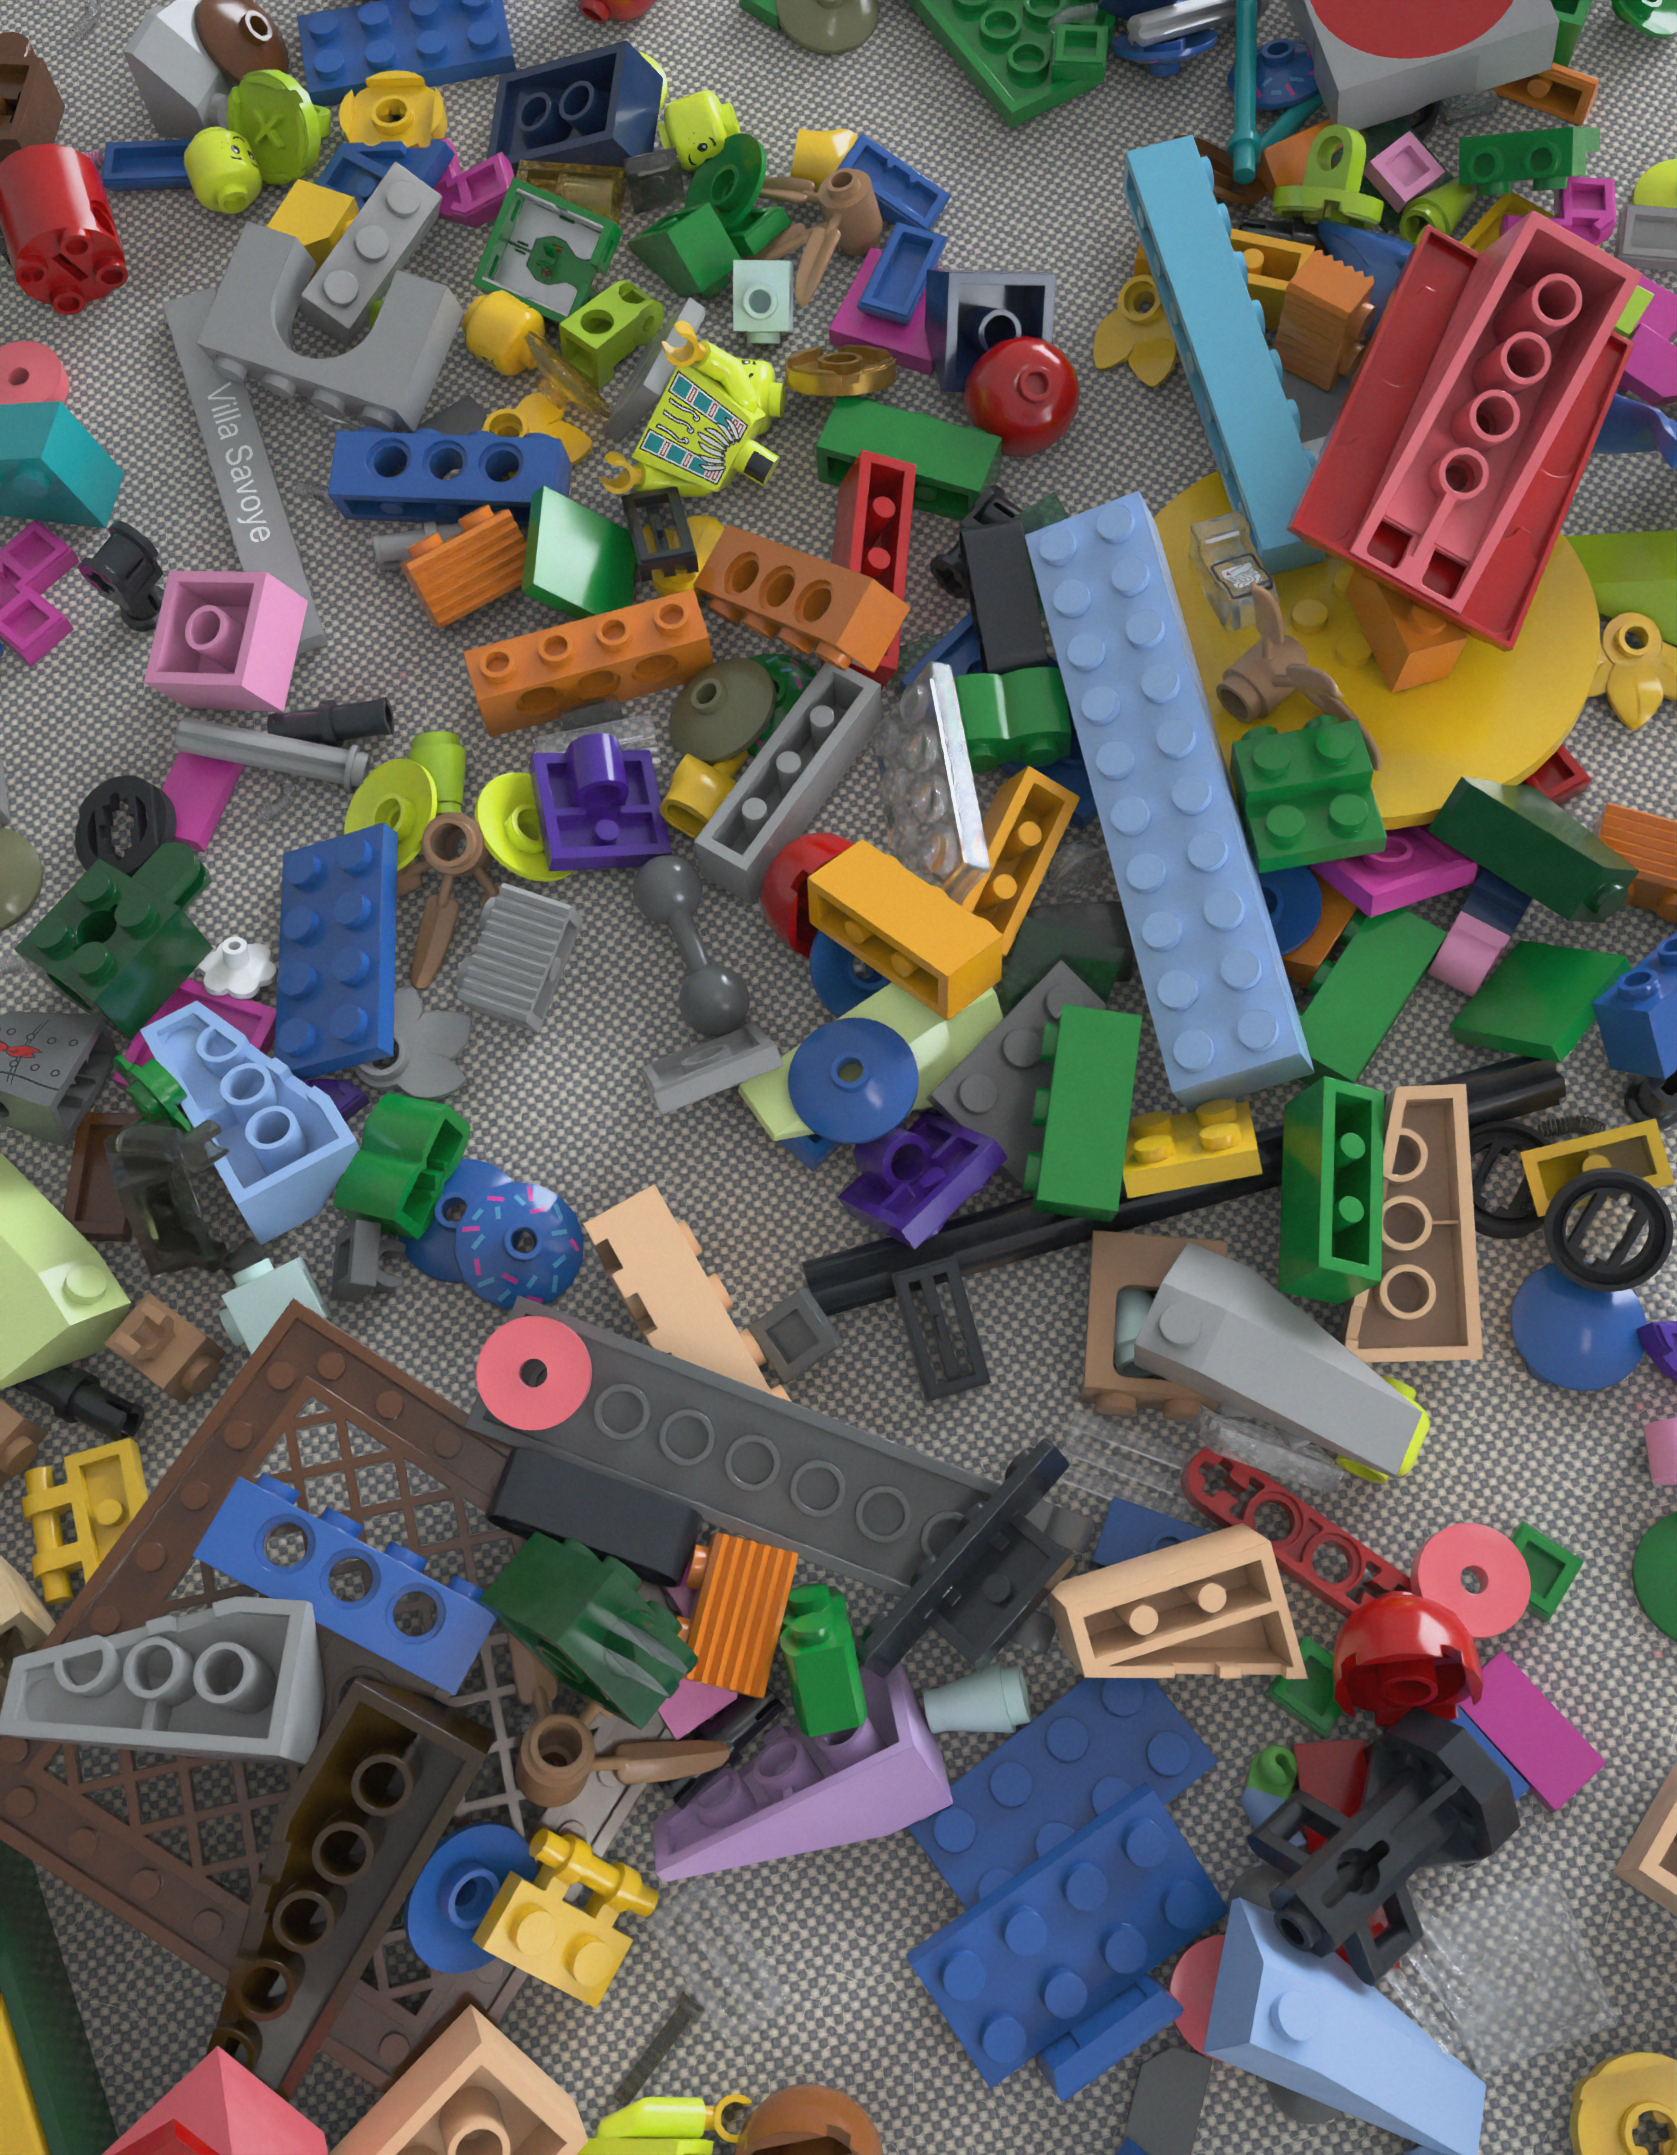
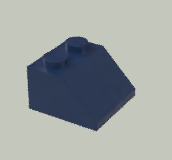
M927 269L925 332L940 391L964 392L965 381L976 361L999 342L1028 336L1045 339L1052 344L1056 274L1037 271Z

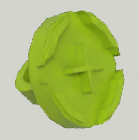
M258 70L247 73L241 77L244 79L241 80L239 86H234L228 96L226 113L228 130L235 131L246 138L261 172L262 181L271 185L294 183L297 179H302L311 173L319 158L321 138L331 135V111L328 108L313 105L308 93L293 77L280 70Z
M1338 124L1327 126L1320 131L1312 142L1308 154L1303 186H1280L1274 189L1271 209L1274 215L1288 221L1292 216L1303 217L1304 223L1312 222L1313 219H1319L1320 221L1323 219L1333 220L1365 230H1371L1373 227L1378 226L1383 214L1384 202L1375 197L1359 193L1366 160L1364 137L1357 130ZM1342 142V158L1338 165L1332 169L1331 157L1333 151Z

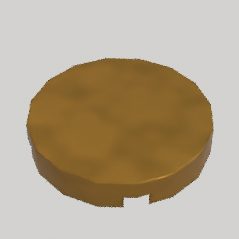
M848 344L838 347L837 353L825 355L823 348L813 347L798 351L785 360V385L795 392L808 395L852 396L886 389L896 382V359L893 360V355L887 350L873 346Z

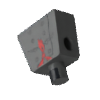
M10 1011L0 1016L1 1125L58 1146L67 1147L86 1112L89 1111L114 1068L113 1058L118 1054L103 1016Z

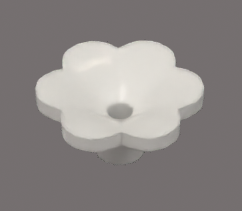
M230 937L224 940V942L219 944L216 951L210 952L198 965L200 973L204 976V988L208 993L215 996L229 993L232 997L239 1000L254 997L259 991V987L268 986L277 978V968L271 962V950L261 943L247 945L246 941L240 937Z

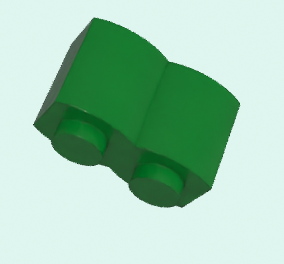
M1034 667L1016 670L1004 675L988 673L967 674L941 681L942 711L949 767L963 769L969 773H984L1008 761L1025 763L1031 767H1044L1055 763L1059 758L1070 755L1071 727L1066 691L1060 668Z
M387 1093L377 1103L365 1121L361 1149L356 1153L348 1168L340 1177L336 1186L333 1206L352 1222L362 1220L381 1223V1231L418 1240L429 1228L435 1217V1206L442 1197L444 1182L454 1173L463 1157L469 1139L470 1125L449 1105Z
M811 1583L796 1587L789 1592L780 1629V1646L798 1728L804 1735L815 1737L860 1727L867 1717L868 1710L845 1597L837 1588L828 1587L821 1583Z

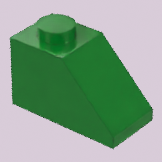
M710 202L668 213L627 242L631 251L680 297L701 293L703 299L716 294L730 284L731 280L728 273L733 270V260H742Z

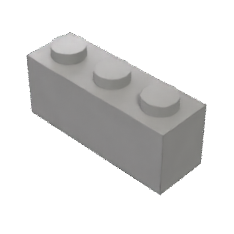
M395 161L301 294V315L348 348L369 318L373 304L376 301H381L388 291L396 270L402 271L437 221L442 195Z

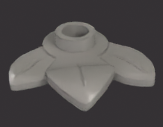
M410 986L394 993L393 1055L397 1057L396 1062L389 1068L380 1070L377 1068L379 1061L377 1060L354 1066L355 1072L366 1086L379 1091H388L399 1087L411 1097L421 1100H433L451 1095L466 1084L463 1072L453 1060L461 1054L468 1043L472 1030V1019L467 1014L453 1011L423 1013L421 1000L414 987Z

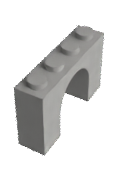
M246 221L196 342L213 361L212 369L236 382H244L245 377L260 381L265 389L283 398L292 399L295 393L311 398L310 401L315 406L337 416H342L344 410L361 415L360 418L368 425L381 428L387 432H392L394 427L409 432L416 430L464 314V310L449 287L396 270L371 331L361 343L352 350L336 357L326 359L305 357L297 354L293 348L292 326L301 302V294L307 287L317 263L297 237Z

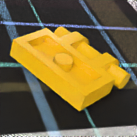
M122 1439L63 1457L68 1483L59 1486L54 1485L51 1467H37L24 1473L27 1496L21 1500L24 1521L32 1523L37 1554L31 1558L34 1580L42 1581L46 1605H58L73 1600L70 1575L75 1573L76 1570L83 1568L86 1584L148 1499L139 1445L133 1439ZM73 1510L78 1541L65 1545L60 1517L67 1511Z
M542 1828L534 1835L529 1846L530 1856L544 1863L534 1882L532 1883L510 1871L474 1934L472 1941L483 1950L597 2009L633 1942L631 1937L613 1927L620 1913L627 1909L640 1917H648L656 1908L659 1897L658 1892L644 1884L641 1874L623 1862L617 1861L610 1865L592 1855L590 1844L573 1834H566L560 1837L550 1830ZM577 1882L593 1890L583 1910L563 1899L570 1885Z

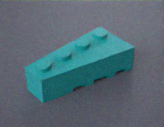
M61 401L0 404V516L107 528L125 474Z

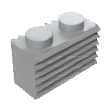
M503 883L500 886L499 895L489 898L483 907L479 921V929L482 932L481 941L477 944L476 953L474 955L468 954L459 967L456 978V986L459 989L458 999L477 1013L539 1033L584 919L572 905Z

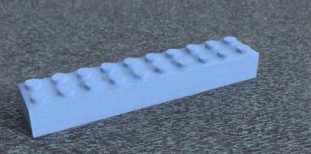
M1140 491L1130 493L1026 534L1025 539L1171 1092L1191 1112L1208 1101L1233 1099L1314 1074V1068L1158 527Z

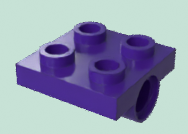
M595 733L575 739L569 744L566 751L562 753H532L529 772L548 871L642 867L646 862L655 857L672 855L666 822L659 811L661 799L650 750L621 751L620 743L616 737L609 734Z
M927 1111L908 1130L898 1126L880 1139L868 1143L855 1144L854 1159L862 1174L837 1198L851 1216L916 1249L923 1241L935 1236L944 1226L945 1220L969 1196L981 1191L989 1183L992 1174L1008 1157L995 1139ZM899 1149L897 1159L891 1165L893 1155Z

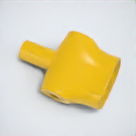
M799 128L790 177L812 181L815 185V192L818 193L823 181L832 172L837 170L858 139L857 135L848 129L841 128L829 131H811Z
M747 750L727 761L715 763L713 766L687 753L676 768L670 780L668 792L659 806L662 817L682 833L696 839L737 782L733 778L747 760Z

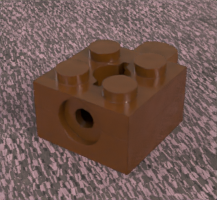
M15 32L0 33L1 163L11 153L25 147L54 144L65 108L43 58L35 55L27 37Z

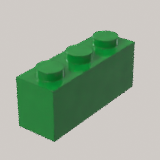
M838 396L816 445L818 481L839 487L861 449L917 464L912 508L961 522L970 513L972 506L983 491L989 486L996 485L1001 470L1002 437L989 434L980 428H967L941 421L925 413H912L883 405L871 398Z
M1403 907L1371 918L1357 910L1338 941L1339 944L1346 947L1337 963L1327 958L1324 960L1307 989L1315 997L1305 1012L1296 1008L1315 1072L1314 1074L1298 1078V1080L1311 1086L1323 1076L1356 1084L1433 963L1448 932Z
M1063 1004L1057 1024L1045 1022L1040 1062L1051 1063L1048 1088L1036 1087L1031 1126L1043 1127L1040 1152H1027L1022 1191L1034 1192L1032 1211L1111 1222L1117 1214L1143 1015Z
M1323 1076L1285 1104L1278 1274L1279 1292L1340 1305L1381 1282L1384 1091Z

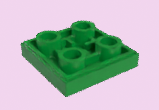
M545 485L534 492L531 500L521 592L576 620L632 606L636 559L628 530Z
M1521 940L1449 1027L1457 1042L1561 1063L1576 1048L1577 1042L1596 1020L1592 1003L1612 987L1620 976L1629 972L1632 968L1627 957L1623 955Z

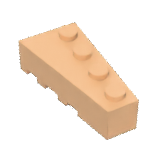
M1466 1084L1395 1087L1387 1095L1384 1109L1381 1282L1346 1302L1339 1342L1364 1363L1483 1359Z
M655 1184L583 1223L603 1267L648 1346L791 1402L781 1384L772 1389L769 1388L758 1368L767 1363L759 1345L748 1328L738 1333L727 1313L728 1310L734 1308L728 1292L716 1273L708 1277L706 1276L696 1256L703 1253L698 1241L684 1219L676 1222Z

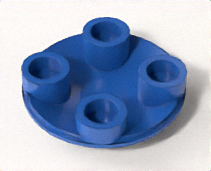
M1552 1263L1531 1274L1519 1287L1514 1297L1510 1314L1512 1336L1520 1355L1525 1361L1527 1372L1541 1383H1553L1562 1388L1576 1391L1605 1389L1626 1378L1636 1368L1645 1350L1637 1329L1646 1325L1647 1322L1643 1308L1632 1289L1618 1292L1591 1290L1570 1280L1559 1270L1555 1263Z

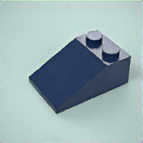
M627 40L502 74L499 77L487 159L502 152L510 161L515 178L610 184L648 175L651 170L664 78Z

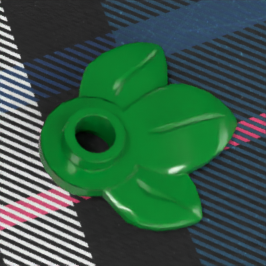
M117 1054L113 1058V1064L119 1074L129 1084L125 1090L132 1098L137 1112L151 1129V1124L157 1126L163 1138H168L175 1133L193 1151L200 1154L205 1152L206 1149L194 1127L177 1108V1105L187 1098L186 1092L177 1080L153 1058L140 1067L137 1064L132 1065L122 1055Z

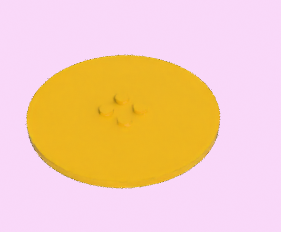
M1218 470L1181 492L1154 517V520L1158 527L1237 805L1239 806L1230 774L1232 742L1241 740L1247 731L1259 726H1272L1277 729L1278 733L1301 730L1311 719L1326 714L1303 694L1295 690L1265 718L1260 719L1256 717L1250 723H1243L1233 717L1223 707L1217 696L1216 688L1223 681L1224 671L1261 639V634L1256 627L1252 595L1233 600L1226 587L1216 579L1210 568L1215 563L1247 554ZM1559 532L1513 650L1503 652L1489 643L1479 641L1466 633L1468 639L1448 678L1391 693L1345 594L1355 568L1327 553L1324 562L1270 575L1273 581V588L1268 591L1280 609L1285 635L1297 640L1305 649L1308 656L1307 665L1327 672L1335 680L1338 690L1343 693V697L1340 700L1346 704L1366 727L1381 753L1382 764L1380 770L1373 771L1371 788L1385 830L1432 823L1461 776L1492 780L1501 785L1520 784L1536 772L1557 751L1572 731L1585 706L1597 669L1600 649V619L1595 594L1586 570L1573 547L1561 532ZM1248 556L1214 566L1220 580L1227 584L1233 596L1251 592L1249 585L1237 588L1231 580L1224 578L1222 571L1250 563ZM1263 577L1262 581L1257 582V585L1265 588L1270 586V581L1268 577Z

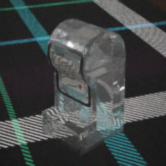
M1242 510L1190 526L1188 566L1220 623L1229 633L1256 625L1253 597L1249 587L1250 582L1255 581L1258 586L1268 590L1279 607V599L1274 581L1268 570L1263 567V562L1249 538L1250 525Z

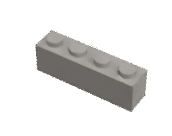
M825 662L695 839L694 845L701 876L750 904L754 902L760 893L763 876L772 859L786 844L802 835L881 725V684L849 667L845 672Z

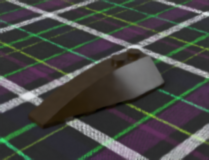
M356 1677L276 1815L269 1838L268 1851L260 1878L256 1882L248 1910L249 1915L238 1953L232 1964L226 1985V1994L206 2056L219 2046L289 2103L487 1757L496 1734L495 1732L433 1697Z

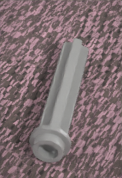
M1188 0L1133 15L1126 24L1129 31L1127 39L1134 47L1139 45L1146 47L1236 21V0ZM1257 0V21L1268 9L1270 0Z
M190 717L182 718L175 732V747L180 752L343 784L344 791L352 792L354 787L358 788L360 784H363V780L369 775L371 755L360 752L359 745L353 744L350 750Z

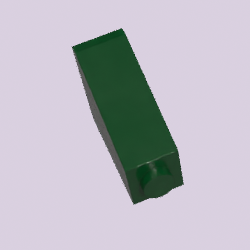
M1461 776L1428 828L1440 840L1568 921L1604 923L1607 918L1614 915L1623 906L1628 897V887L1639 873L1638 869L1534 786L1522 784L1501 785L1492 780Z

